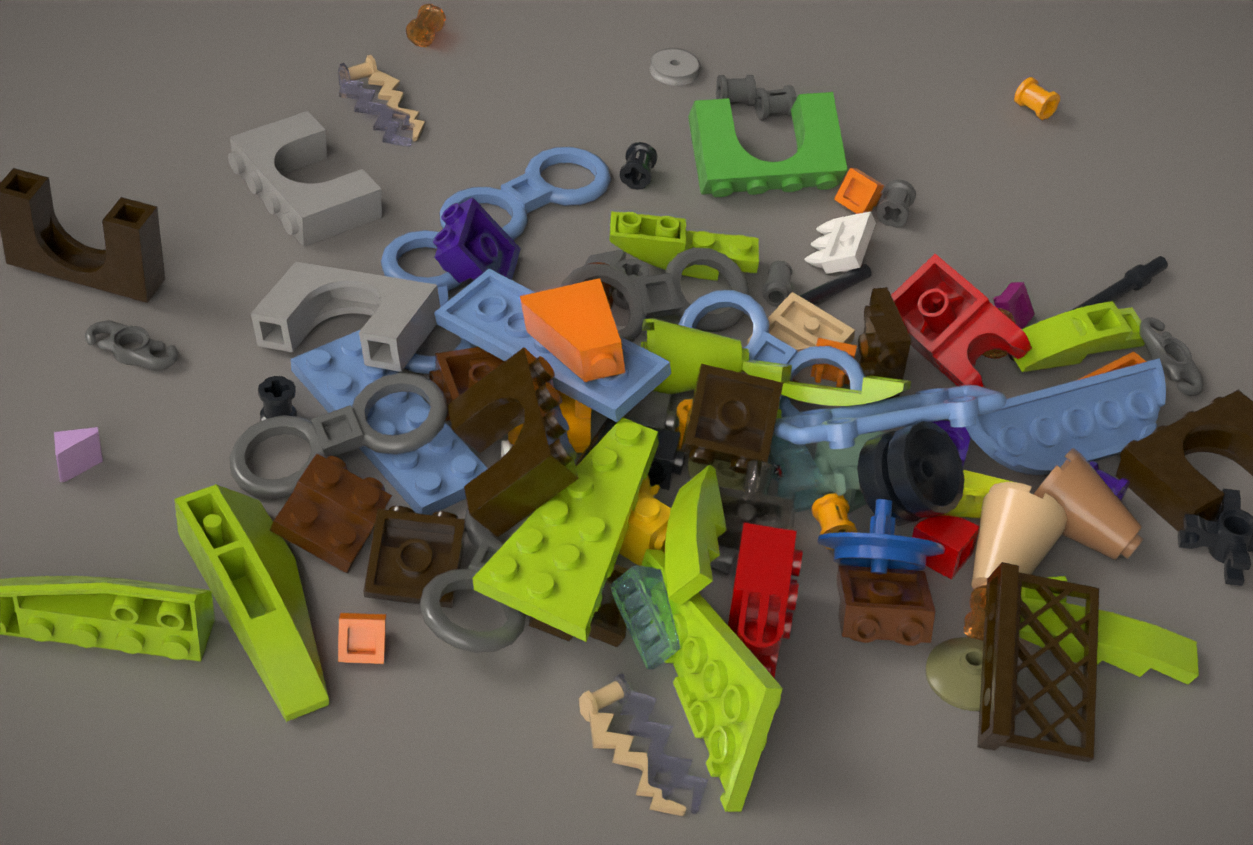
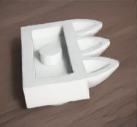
M871 211L832 219L817 227L816 230L824 236L814 240L810 245L819 251L810 254L804 260L815 267L823 268L826 274L839 271L848 272L852 269L860 268L876 224Z

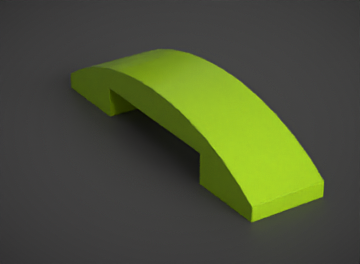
M749 360L743 361L742 370L748 375L782 382V395L818 405H862L899 395L911 388V381L867 376L863 377L861 391L790 381L792 365Z

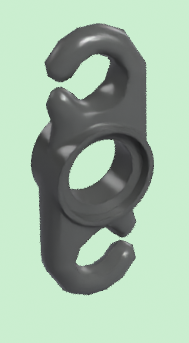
M1153 317L1145 318L1140 323V336L1151 354V359L1160 358L1164 373L1170 375L1172 380L1178 382L1181 377L1191 384L1188 385L1185 382H1180L1177 387L1182 393L1189 396L1200 394L1203 390V377L1192 360L1189 348L1179 339L1172 337L1171 333L1165 331L1160 335L1152 329L1163 331L1165 328L1163 322ZM1167 353H1169L1170 355H1172L1176 360H1174L1173 358H1171Z
M108 320L94 323L85 333L84 338L88 345L96 344V334H110L109 338L98 341V347L102 350L114 352L116 360L126 365H137L150 370H161L174 365L178 359L179 352L175 345L167 347L168 356L163 358L154 357L153 354L164 350L166 345L162 341L150 339L148 332L139 326H127ZM128 342L141 343L139 347L133 349L121 347Z

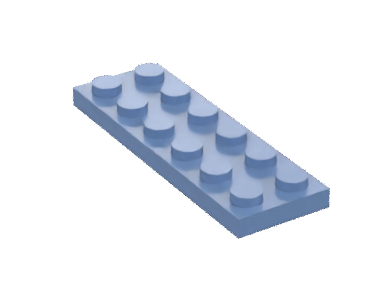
M491 269L485 271L434 312L437 325L503 361L509 359L523 347L536 358L539 356L543 357L555 372V377L552 378L555 389L615 422H618L671 375L669 361L620 336L626 373L584 382L527 333L520 296L536 292Z
M360 330L291 358V371L328 413L349 405L352 407L356 396L368 384L383 376L399 373L398 371L366 366L364 364L359 335ZM392 393L381 398L373 405L369 411L367 423L372 429L381 434L400 435L418 428L426 420L431 406L416 393ZM446 423L430 443L412 452L395 455L378 453L366 446L359 447L418 514L432 515L434 512L441 511L466 499L464 486L488 469Z

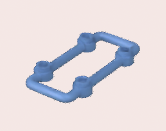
M977 385L926 389L918 391L913 395L884 399L862 405L807 410L798 413V415L776 419L773 435L796 445L827 441L829 442L830 449H844L855 446L854 438L858 437V435L906 427L922 421L934 422L948 419L950 420L951 427L971 426L976 424L975 417L979 413L999 410L1005 406L1007 399L999 391Z

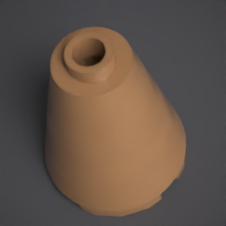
M1072 448L1065 455L1067 460L1061 467L1056 465L1033 495L1043 499L1046 493L1064 508L1067 522L1062 534L1063 536L1114 560L1121 554L1128 559L1144 540L1138 535L1142 526L1084 456Z

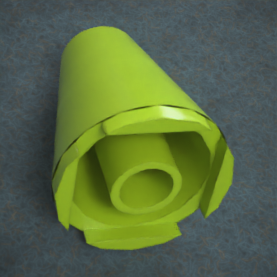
M654 318L643 320L642 331H647V342H641V347L669 361L671 367V375L653 390L654 392L676 394L695 390L701 364L740 373L745 372L742 370L743 361H749L748 348H742L740 340Z

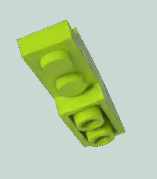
M611 211L609 241L624 252L650 265L666 270L667 265L678 253L691 248H710L728 256L739 266L742 272L757 273L759 265V238L717 234L706 231H687L685 218ZM693 265L685 268L681 275L718 281L719 271L707 265Z
M1113 301L1064 312L1022 329L1026 333L1032 349L1020 359L1014 358L1022 372L1080 364L1087 354L1141 347L1145 345L1140 336V323L1142 321L1133 307L1118 309Z

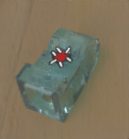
M774 435L772 437L768 463L771 469V478L777 480L779 486L776 505L781 515L811 510L813 503L823 497L824 478L805 444L796 445Z

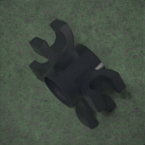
M1223 488L1222 492L1225 495L1216 516L1217 522L1207 521L1197 515L1185 514L1183 519L1185 530H1179L1178 545L1179 548L1187 549L1202 546L1208 547L1211 556L1217 561L1224 563L1225 584L1242 586L1245 581L1243 569L1249 570L1251 566L1248 552H1253V516L1241 510L1240 490Z

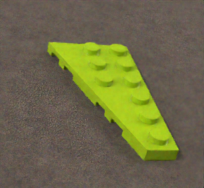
M622 417L576 466L579 479L536 509L472 578L474 590L587 642L594 612H598L605 582L612 574L628 530V519L631 511L636 508L639 500V489L642 481L647 478L659 445L658 431Z
M646 549L635 584L636 593L650 627L659 628L664 642L660 649L664 662L673 663L678 677H675L673 684L695 738H703L710 756L706 761V766L710 776L719 777L725 790V793H722L720 797L725 812H741L761 752L766 746L767 734L775 711L780 705L783 688L699 592L683 605L668 599L665 553L662 550Z

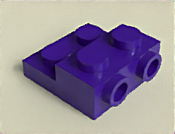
M473 197L461 204L454 203L449 206L441 216L445 227L433 240V244L437 247L434 258L439 262L442 269L449 272L458 283L469 278L475 280L488 269L512 280L521 248Z

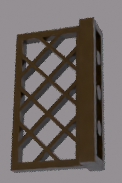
M1001 562L987 578L978 748L995 751L1000 746L1084 762H1090L1094 759L1099 588L1020 573L1019 565ZM1022 587L1035 589L1047 604L1033 614L1021 599ZM1067 596L1086 599L1085 616L1077 622L1060 603ZM1050 608L1068 628L1055 639L1037 619ZM1020 615H1021V616L1023 617V619H1024V621L1021 622V623H1020ZM1084 623H1085V631L1080 627V626H1082ZM1027 625L1032 628L1045 644L1043 648L1032 656L1019 641V631ZM1071 633L1084 647V658L1076 664L1058 644ZM1048 650L1051 651L1066 670L1054 681L1048 677L1035 661ZM1018 657H1019V658L1021 659V661L1023 662V663H1021L1019 666H1018ZM1081 666H1083V673L1079 669ZM1026 667L1043 686V689L1030 699L1017 684V674ZM1069 675L1083 690L1082 701L1074 707L1056 686ZM1047 692L1065 713L1051 725L1033 704ZM1016 700H1017V701L1019 702V704L1021 705V706H1019L1017 709H1016ZM1081 708H1082V717H1081L1080 714L1077 712V711H1078L1079 709H1081ZM1023 710L1028 713L1042 731L1034 738L1014 735L1015 716ZM1069 718L1081 733V747L1067 745L1055 731V728ZM1044 736H1046L1050 741L1041 740V739H1042Z

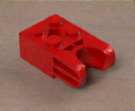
M937 254L929 258L891 294L912 339L911 346L957 387L977 385L986 388L982 383L981 375L974 368L976 360L986 351L993 349L1003 350L1014 358L1020 359L1032 349L1026 333L990 303L989 298Z
M744 523L728 626L775 679L782 638H790L793 613L786 612V609L795 610L799 583H797L796 579H791V576L799 577L803 550L795 549L797 531Z

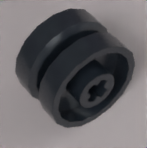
M922 421L906 426L898 431L893 430L877 435L867 440L860 451L857 470L859 486L864 499L874 514L877 499L891 500V517L896 518V526L916 522L923 517L931 518L948 513L957 507L963 496L965 479L963 464L957 447L947 432L935 423Z

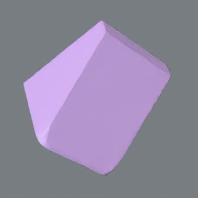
M98 427L54 432L55 454L60 482L68 481L103 462Z

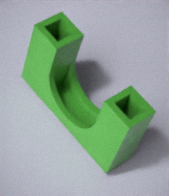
M833 92L798 95L791 108L797 152L792 157L778 162L757 159L741 146L735 133L730 98L695 100L688 119L701 195L712 194L714 197H725L733 192L746 191L748 194L757 195L774 189H782L784 192H795L803 187H817L820 190H827L839 185L848 169Z

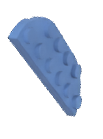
M1160 358L1008 398L1005 406L1001 409L979 413L975 417L976 424L966 426V429L972 440L988 456L999 464L1024 474H1050L1056 465L1059 467L1063 465L1067 460L1065 455L1072 448L1081 453L1089 463L1118 455L1129 442L1133 440L1139 441L1149 436L1157 427L1155 422L1158 418L1160 407L1165 405L1166 383Z

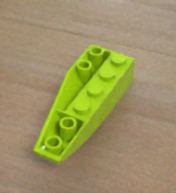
M217 484L175 498L178 535L209 589L212 590L213 596L285 721L288 722L328 706L329 696L296 560L284 539L270 531L273 521L260 500Z
M27 576L0 579V635L30 638L40 642L53 641L75 644L84 648L97 647L120 650L129 654L142 653L164 656L174 660L201 661L215 621L212 590L124 578L91 576Z

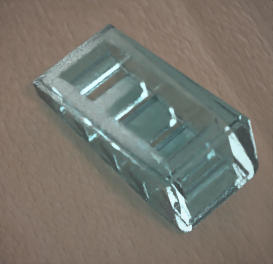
M639 565L632 566L610 585L611 591L646 669L654 670L681 649L661 569ZM659 635L661 640L655 644L654 638Z

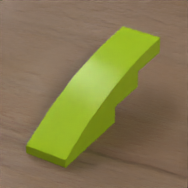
M708 465L679 489L670 510L665 540V573L668 599L679 605H683L713 581L710 563L720 556L717 538L727 531L716 469L711 465Z
M1021 598L1033 614L1047 604L1045 600ZM1060 602L1076 622L1085 616L1084 606ZM1051 608L1037 618L1054 639L1068 629ZM1099 610L1097 665L1101 661H1105L1138 677H1141L1152 668L1187 685L1199 676L1197 641L1157 625L1113 612ZM1020 615V623H1021V622L1024 621V619H1023V617ZM1084 623V624H1083L1082 626H1080V627L1085 631V623ZM1029 625L1019 631L1020 638L1042 648L1045 646ZM1072 633L1058 643L1073 662L1077 663L1084 658V647Z

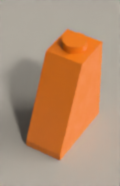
M600 278L520 296L527 333L584 382L626 373L621 339Z

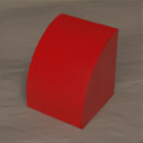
M940 515L919 522L913 529L912 537L933 541L945 547L943 554L926 557V566L952 580L972 556L980 526L960 517Z

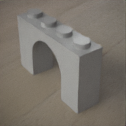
M309 111L230 137L231 153L228 154V160L231 169L235 174L242 176L249 190L263 200L268 212L275 214L282 222L285 231L289 235H293L303 247L382 218V189L363 169L322 183H300L284 177V175L293 170L327 159L326 129Z
M295 262L252 311L251 317L257 346L294 352L317 324L330 317L349 313L370 315L371 318L359 332L364 364L366 366L402 372L437 325L434 312L440 308V301L436 284Z

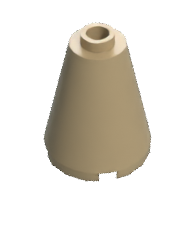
M1015 482L994 484L983 499L971 585L978 598L985 603L987 578L1001 562L1019 565L1020 573L1032 575L1064 532L1067 522L1064 508L1046 493L1043 499L1031 494L1032 486Z

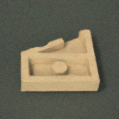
M793 292L768 317L769 334L793 347L797 352L811 346H816L818 338L850 344L855 337V329ZM752 335L748 338V340H747V345H748V343H749V341H750Z

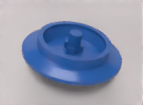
M885 499L876 500L875 516H871L870 533H828L819 535L817 539L820 545L834 550V562L846 566L871 567V573L887 574V568L923 570L926 568V557L940 555L945 552V547L942 544L919 538L894 535L896 518L891 517L892 501Z

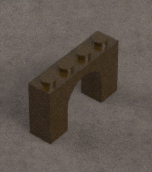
M13 168L0 182V232L6 264L145 303L149 302L164 282L165 271L157 206L120 197L102 220L106 249L102 250L80 243L61 226L54 212L49 177Z
M524 347L448 404L453 432L479 453L483 452L515 427L523 424L521 432L510 450L500 460L464 486L469 515L497 537L579 479L574 462L577 455L569 443L567 435L569 425L560 409L562 399L555 389L552 379L555 377V372L546 359L541 356L536 358Z
M1238 389L1223 398L1221 396L1215 398L1209 405L1195 412L1189 411L1180 420L1168 426L1162 425L1158 427L1152 434L1139 441L1133 440L1129 442L1120 453L1121 460L1115 476L1119 480L1122 478L1129 480L1128 488L1177 532L1185 530L1183 521L1185 514L1197 515L1207 521H1215L1225 494L1195 469L1185 456L1197 452L1222 455L1239 464L1253 476V401Z

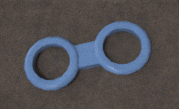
M555 147L542 151L530 160L525 174L502 184L501 190L491 187H471L458 191L446 199L439 212L441 227L443 229L445 227L441 216L449 206L454 203L461 204L473 197L478 203L497 205L510 214L512 217L511 221L502 229L515 240L523 233L527 225V213L548 203L564 206L582 205L595 201L603 195L611 181L609 168L599 156L587 150L574 147ZM573 163L589 169L595 176V179L588 186L579 189H562L547 183L541 177V172L554 164Z
M422 230L408 232L395 238L384 249L381 266L384 275L436 284L440 307L448 302V291L458 287L461 283H458L449 272L428 278L414 276L405 272L397 263L404 253L412 249L423 247L437 248L433 244V240L439 232ZM461 338V343L454 350L477 346ZM415 353L404 368L414 373L429 374L430 371L435 370V356H424Z
M717 290L699 297L685 310L678 324L695 329L699 320L710 311L726 307L741 310L751 318L753 323V335L745 347L749 350V360L792 365L790 381L806 367L814 364H829L838 367L848 376L850 389L862 391L865 374L861 365L845 351L831 346H811L797 352L793 347L769 334V320L764 308L750 295L735 290ZM781 394L779 409L782 411V418L798 415L800 412L791 404L789 397Z

